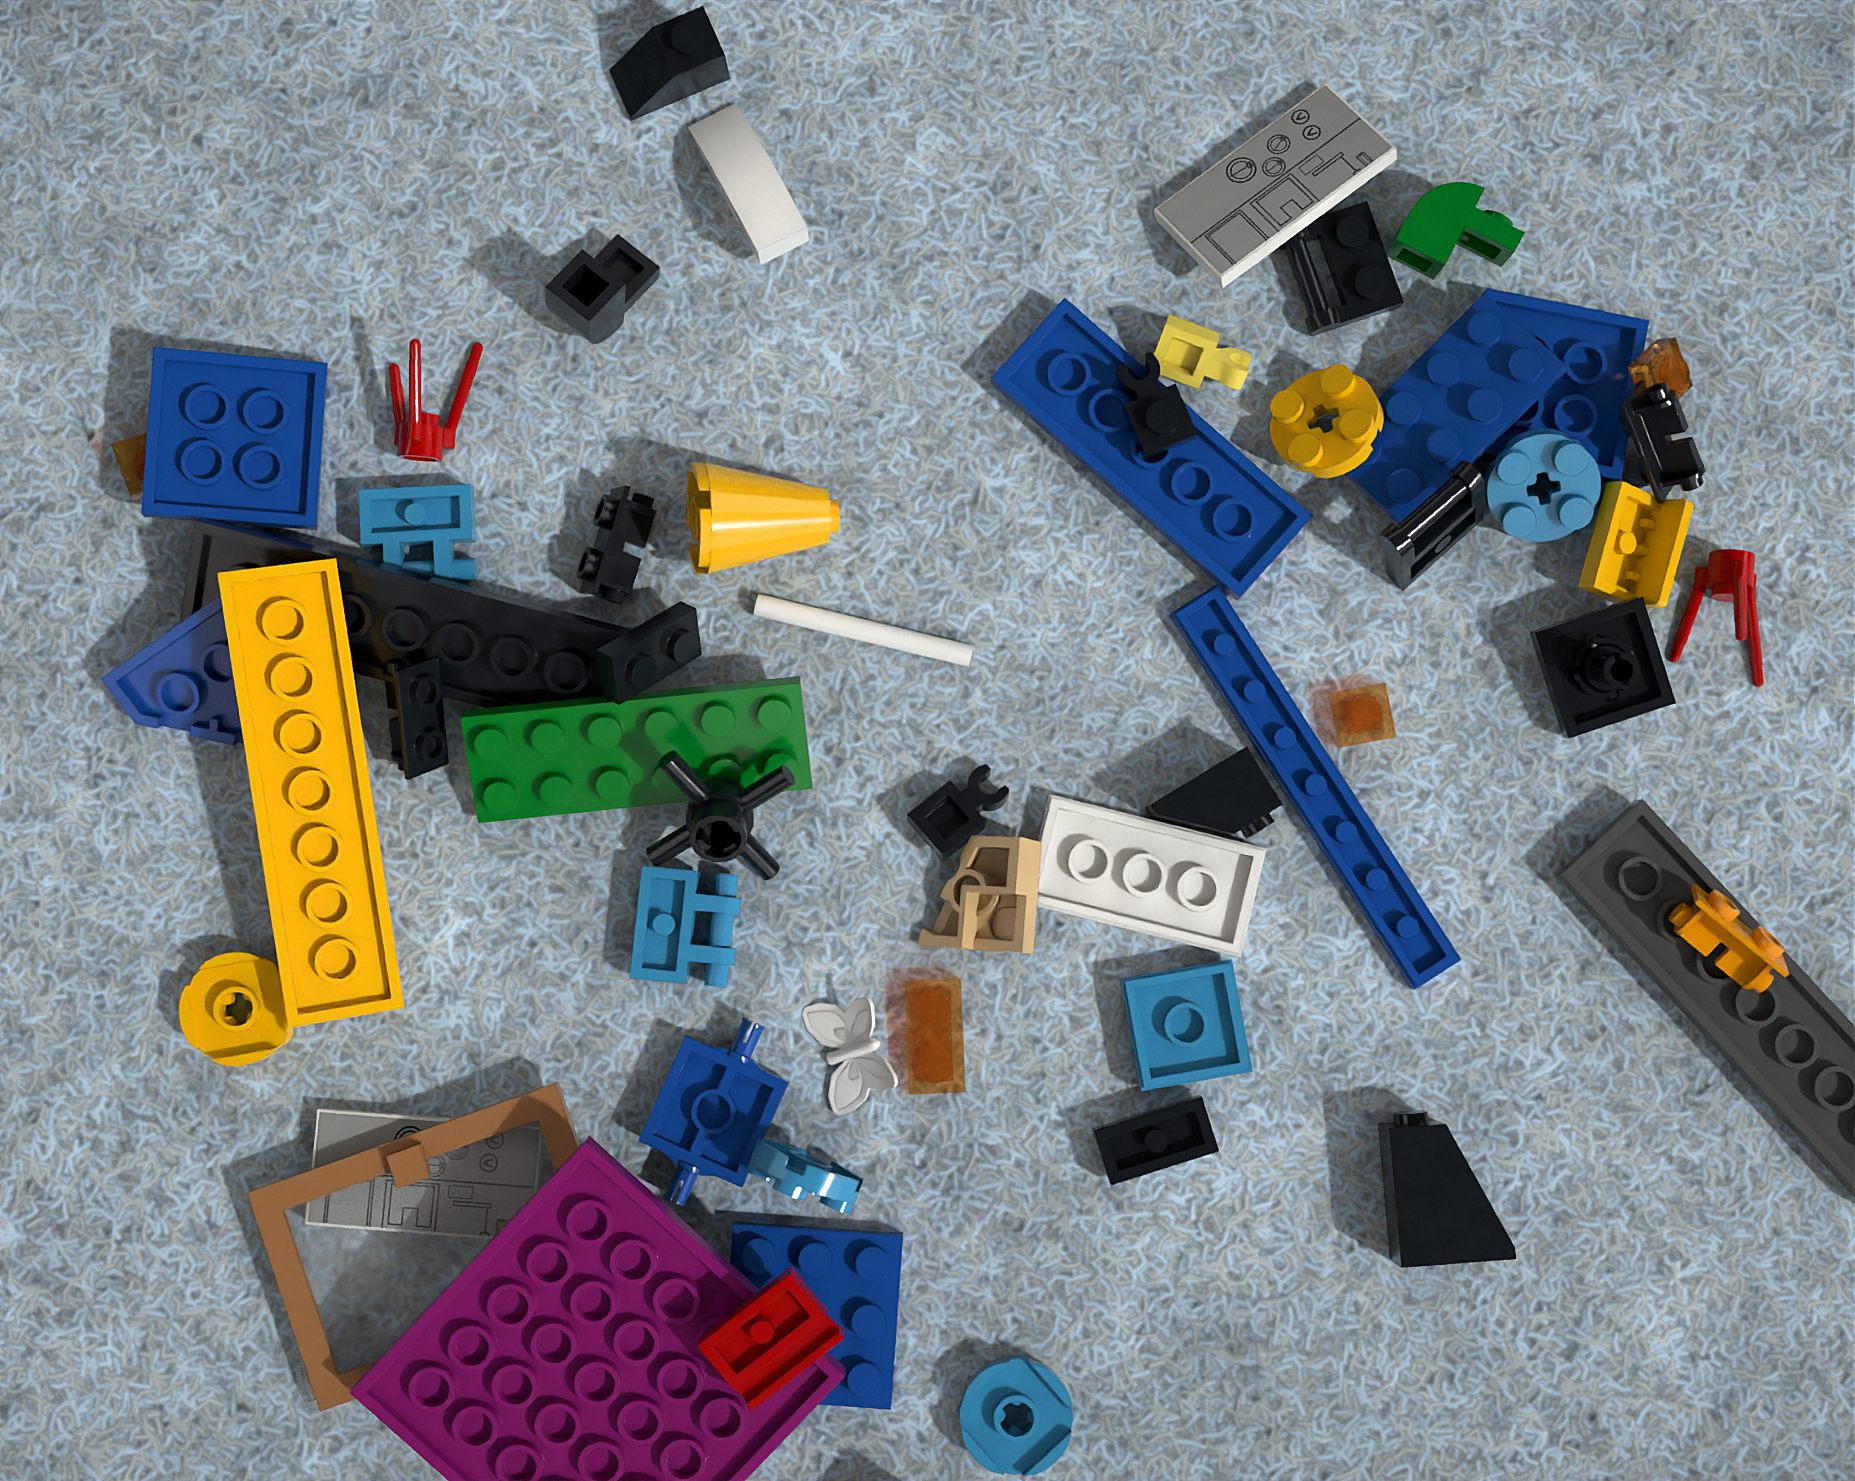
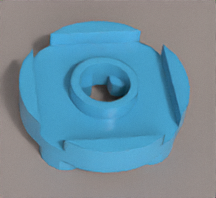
M1544 428L1520 433L1504 445L1506 448L1497 455L1494 462L1493 460L1490 462L1484 477L1485 499L1493 517L1510 536L1532 542L1553 541L1571 534L1574 530L1584 528L1593 518L1594 507L1599 500L1601 490L1599 468L1595 459L1579 441L1570 438L1568 434L1559 430ZM1546 472L1550 481H1557L1556 488L1549 491V496L1538 499L1536 493H1527V486L1536 483L1537 474Z
M767 1138L757 1140L746 1170L748 1173L774 1182L773 1189L790 1197L805 1200L807 1194L811 1193L821 1196L819 1202L825 1206L851 1214L864 1180L863 1177L833 1161L829 1165L809 1156L810 1152L795 1146Z
M1019 1354L1011 1355L1008 1358L996 1359L984 1365L968 1381L959 1406L962 1439L969 1453L984 1468L1001 1475L1007 1473L1029 1476L1045 1471L1056 1463L1069 1445L1072 1433L1073 1411L1068 1390L1060 1377L1051 1368L1040 1361L1028 1359L1026 1356ZM1010 1402L1016 1406L1022 1403L1027 1404L1030 1409L1026 1413V1418L1030 1424L1023 1430L1016 1424L1008 1429L1005 1428L1001 1423L1006 1417L1003 1409L1005 1405Z

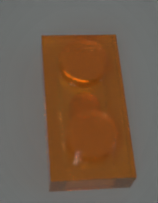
M961 978L905 980L909 1095L966 1092Z

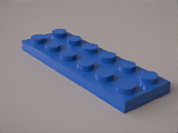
M1064 298L991 377V384L1238 601L1309 522L1313 515L1186 403L1184 404L1198 433L1196 438L1144 460L1122 411L1124 405L1135 401V398L1120 388L1116 380V370L1118 365L1124 363L1129 375L1136 380L1146 378L1148 376L1147 370L1071 302ZM1157 380L1160 389L1166 388L1161 381Z

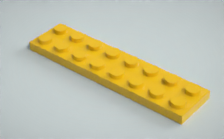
M336 558L217 573L288 1028L404 1008Z

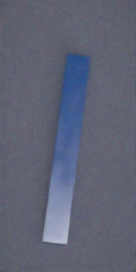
M1218 584L1169 615L1409 987L1412 990L1419 988L1462 960Z

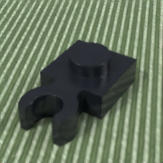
M1151 352L1145 354L1142 360L1148 373L1146 378L1141 380L1132 378L1124 363L1118 365L1116 370V380L1120 388L1135 398V401L1125 404L1122 411L1144 460L1194 440L1198 435L1176 383L1160 389L1157 382L1160 375V364Z
M987 764L981 765L972 771L968 778V786L961 792L951 781H948L907 814V822L942 862L964 846L971 835H977L986 828V820L980 815L981 811H995L1001 808L1008 800L1009 789L1006 785L994 794H986L980 790L979 785L990 776L991 768Z

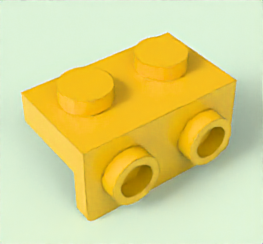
M1624 481L1607 482L1578 587L1613 603L1633 597H1643L1646 608H1664L1668 603L1694 504L1686 499L1664 500L1663 503L1657 504L1655 496Z

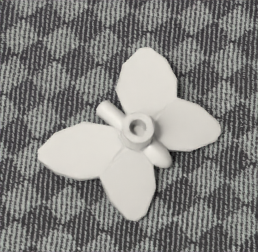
M865 996L854 1001L846 1011L837 1004L817 1003L804 1008L802 1017L807 1031L821 1045L839 1048L828 1052L826 1055L827 1062L830 1065L843 1062L831 1075L828 1098L833 1113L841 1116L855 1111L867 1100L870 1088L882 1091L897 1086L898 1079L893 1068L885 1057L876 1052L880 1047V1041L877 1038L871 1037L875 1027V1011L871 998Z

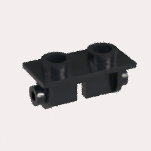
M1644 380L1638 381L1620 406V421L1623 431L1632 438L1640 458L1639 470L1641 477L1646 484L1651 486L1656 502L1659 504L1664 502L1675 485H1680L1683 491H1691L1700 487L1704 483L1702 475H1704L1706 469L1693 437L1672 440L1671 438L1673 434L1686 432L1689 427L1676 391L1669 390L1664 382L1647 388Z
M627 485L613 488L610 495L604 494L601 497L593 520V524L600 527L593 548L587 547L577 570V578L583 580L579 593L584 595L596 594L600 587L603 588L601 599L622 605L625 595L631 596L641 558L622 552L624 545L627 543L642 549L645 548L657 512L652 509L655 499L647 495L633 493L632 499L628 500L627 497L631 487Z
M431 657L410 665L408 658H392L387 660V669L381 673L382 680L385 681L387 708L398 710V716L389 719L392 744L390 756L392 761L397 762L398 770L404 771L405 779L410 780L449 764L438 657Z

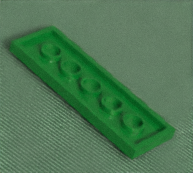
M800 676L640 692L621 705L601 696L464 710L460 717L478 823L689 802L686 795L658 766L660 759L671 750L677 751L703 781L726 777L736 780L746 788L780 766L785 765L790 769L795 778V785L785 791L812 789V773Z

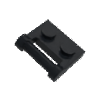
M1367 201L1320 216L1279 246V250H1286L1309 314L1305 318V323L1310 336L1400 308L1404 303ZM1319 240L1342 306L1336 308L1329 307L1307 242Z
M1461 460L1448 472L1450 479L1398 525L1390 524L1378 535L1381 545L1386 550L1387 576L1402 591L1483 520L1485 481L1480 472L1469 462Z

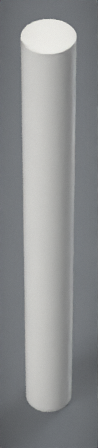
M758 594L754 608V616L969 667L974 645Z

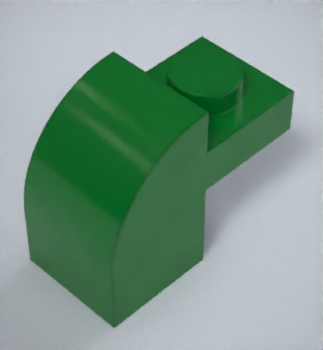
M1451 182L1429 190L1415 203L1399 227L1386 254L1389 258L1434 280L1446 265L1456 244L1502 267L1515 252L1525 232L1513 227L1512 221L1499 212L1493 210L1482 211L1476 208L1485 189L1484 187L1467 182Z

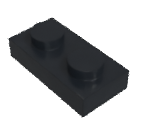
M680 601L599 648L597 655L604 697L621 705L701 656L702 651L696 608Z
M1200 1095L1092 1128L1110 1185L1219 1152L1205 1104Z

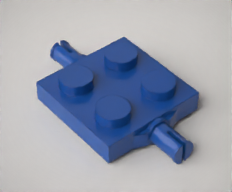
M743 1017L730 1048L713 1047L689 1035L685 1036L638 1140L665 1153L677 1165L669 1186L663 1194L666 1199L672 1201L681 1181H684L675 1203L685 1206L698 1175L717 1176L741 1188L743 1187L749 1174L746 1170L757 1140L765 1138L790 1082L763 1069L751 1058L759 1037L765 1028L761 1024H754L745 1043L744 1040L753 1021Z

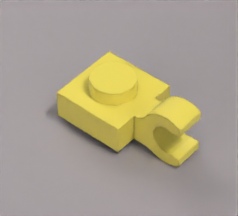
M1171 314L1167 318L1154 351V355L1160 364V375L1196 389L1200 388L1202 380L1206 376L1219 381L1227 387L1241 390L1249 371L1248 366L1252 355L1232 347L1216 348L1221 333Z

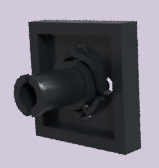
M1633 597L1530 632L1562 737L1569 739L1676 703L1643 597ZM1595 633L1598 637H1592L1590 642L1598 645L1590 649L1586 644V638L1589 634ZM1573 668H1577L1581 675L1579 673H1572L1571 677L1576 681L1575 684H1571L1567 678L1568 672ZM1614 689L1616 690V692H1614V691L1603 692V690H1605V691H1606V690H1614ZM1604 698H1612L1613 700L1606 701Z

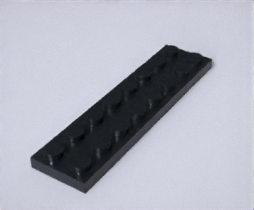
M203 517L196 519L194 522L180 616L181 623L221 595L217 573L336 558L353 673L382 680L381 673L387 669L386 661L389 659L408 658L410 665L431 657H438L442 696L484 708L604 696L597 650L632 630L623 626L278 535Z

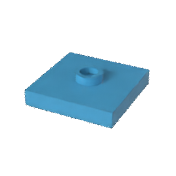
M1232 959L1119 979L1140 1091L1253 1072Z

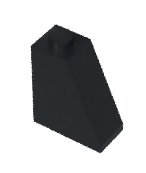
M1425 1110L1394 1112V1122L1378 1123L1389 1255L1392 1262L1401 1268L1516 1259L1515 1246L1445 1123L1434 1119L1428 1120V1111Z

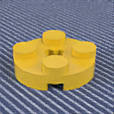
M1335 364L1327 369L1317 370L1300 377L1285 390L1275 394L1270 403V412L1272 414L1269 425L1270 437L1276 451L1289 468L1299 472V469L1302 472L1313 473L1317 478L1340 476L1362 464L1373 451L1371 443L1375 439L1378 429L1380 432L1382 431L1384 423L1381 404L1371 386L1363 378L1353 374L1350 368L1345 365ZM1325 414H1338L1339 416L1332 420L1333 429L1329 432L1324 433L1320 427L1314 428L1315 423L1321 416Z
M231 952L207 960L197 969L200 971L193 976L190 985H186L181 994L179 1020L183 1034L195 1049H200L206 1056L212 1058V1061L221 1065L243 1066L271 1057L280 1047L288 1043L293 1035L294 1027L288 1028L278 962L257 953ZM237 992L243 994L244 1000L251 1001L253 1007L252 1012L247 1014V1022L239 1025L237 1016H227L226 1005H231L235 1002V993Z

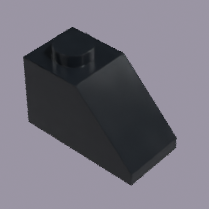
M704 6L652 27L609 69L631 121L730 79L724 51Z
M1245 747L1145 807V809L1152 818L1225 836L1235 834L1241 830L1247 839L1274 823L1275 821L1270 812L1283 804L1248 747Z

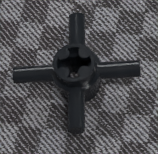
M671 750L660 759L658 766L686 795L689 803L686 809V824L646 848L647 856L652 864L658 867L692 847L697 855L712 862H727L741 855L764 881L773 878L778 873L780 865L751 834L754 826V809L795 785V778L790 769L782 765L744 788L736 780L726 777L703 781L677 751Z

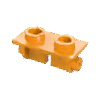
M1694 883L1691 886L1694 904L1689 907L1685 903H1681L1670 914L1669 920L1675 924L1673 931L1705 957L1721 942L1727 946L1714 960V963L1740 984L1743 989H1754L1757 993L1765 991L1774 980V976L1769 973L1773 968L1785 978L1789 975L1782 955L1786 949L1781 942L1763 927L1758 926L1752 931L1737 918L1741 913L1740 910L1721 892L1714 889L1710 894H1707Z

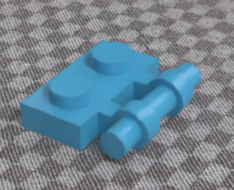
M471 484L358 490L360 545L365 548L383 547L384 564L456 583L460 580L478 579L477 559H456L454 552L455 543L476 542L474 487ZM433 545L434 560L406 562L405 546Z
M642 865L629 978L687 984L691 961L707 963L705 986L727 987L729 965L735 966L736 948H731L734 915H740L742 898H736L739 875L716 873L714 895L698 894L700 871ZM696 911L712 912L709 946L692 944Z

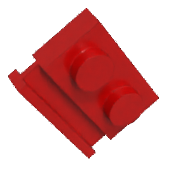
M790 1266L699 1337L697 1347L734 1391L737 1390L746 1400V1406L752 1411L844 1340L845 1330L840 1324L837 1325L829 1316L826 1307L793 1267Z

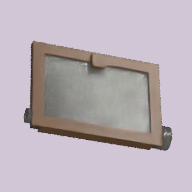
M559 1082L247 1192L305 1366L296 1371L297 1387L305 1402L308 1403L316 1400L319 1410L322 1412L355 1400L356 1398L349 1393L355 1383L580 1146Z

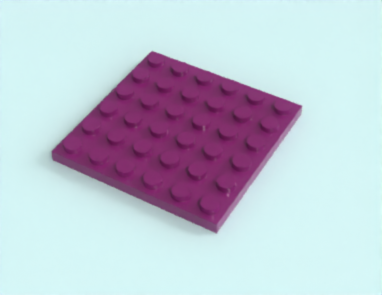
M588 1136L355 1383L349 1393L448 1481H745L845 1377L846 1367L827 1352L751 1411L746 1406V1400L737 1390L734 1391L697 1347L699 1337L756 1294L759 1289L592 1137Z

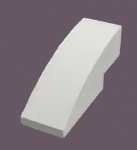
M736 103L688 127L736 222L739 223L760 265L809 241L807 225L764 147Z

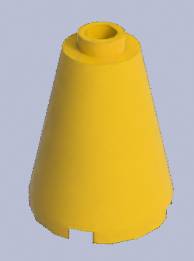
M707 462L691 463L693 471H688L686 525L687 527L691 526L693 541H699V545H688L689 559L694 575L710 574L825 545L829 542L830 533H838L839 503L837 500L829 499L828 491L825 488Z

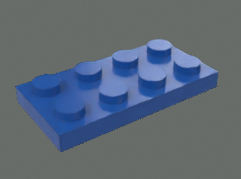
M1484 293L1378 398L1384 415L1382 431L1380 432L1378 429L1377 435L1371 443L1373 451L1368 458L1358 467L1344 475L1392 520L1399 524L1450 479L1448 472L1461 460L1473 464L1566 373L1567 365Z

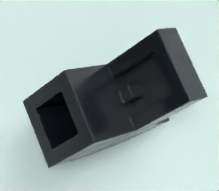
M617 234L594 258L582 249L545 287L546 307L591 344L601 343L624 323V314L656 282L660 275V267Z

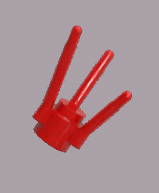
M414 338L409 343V412L407 413L400 368L396 363L389 365L390 391L395 422L394 446H398V458L411 461L442 462L443 449H455L456 429L483 351L481 343L477 342L472 346L444 427L439 426V415L421 412L420 341Z
M1737 549L1715 550L1709 553L1708 567L1695 568L1694 586L1669 653L1670 662L1676 663L1679 661L1705 591L1710 589L1712 590V599L1734 603L1735 638L1738 641H1744L1747 638L1752 683L1755 687L1763 685V662L1755 594L1757 575L1754 574L1755 554Z

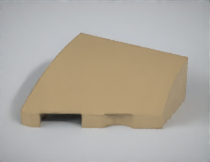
M971 835L960 856L958 872L947 881L940 894V897L946 901L934 922L933 931L923 928L919 934L918 945L1033 954L1042 842L1013 836Z

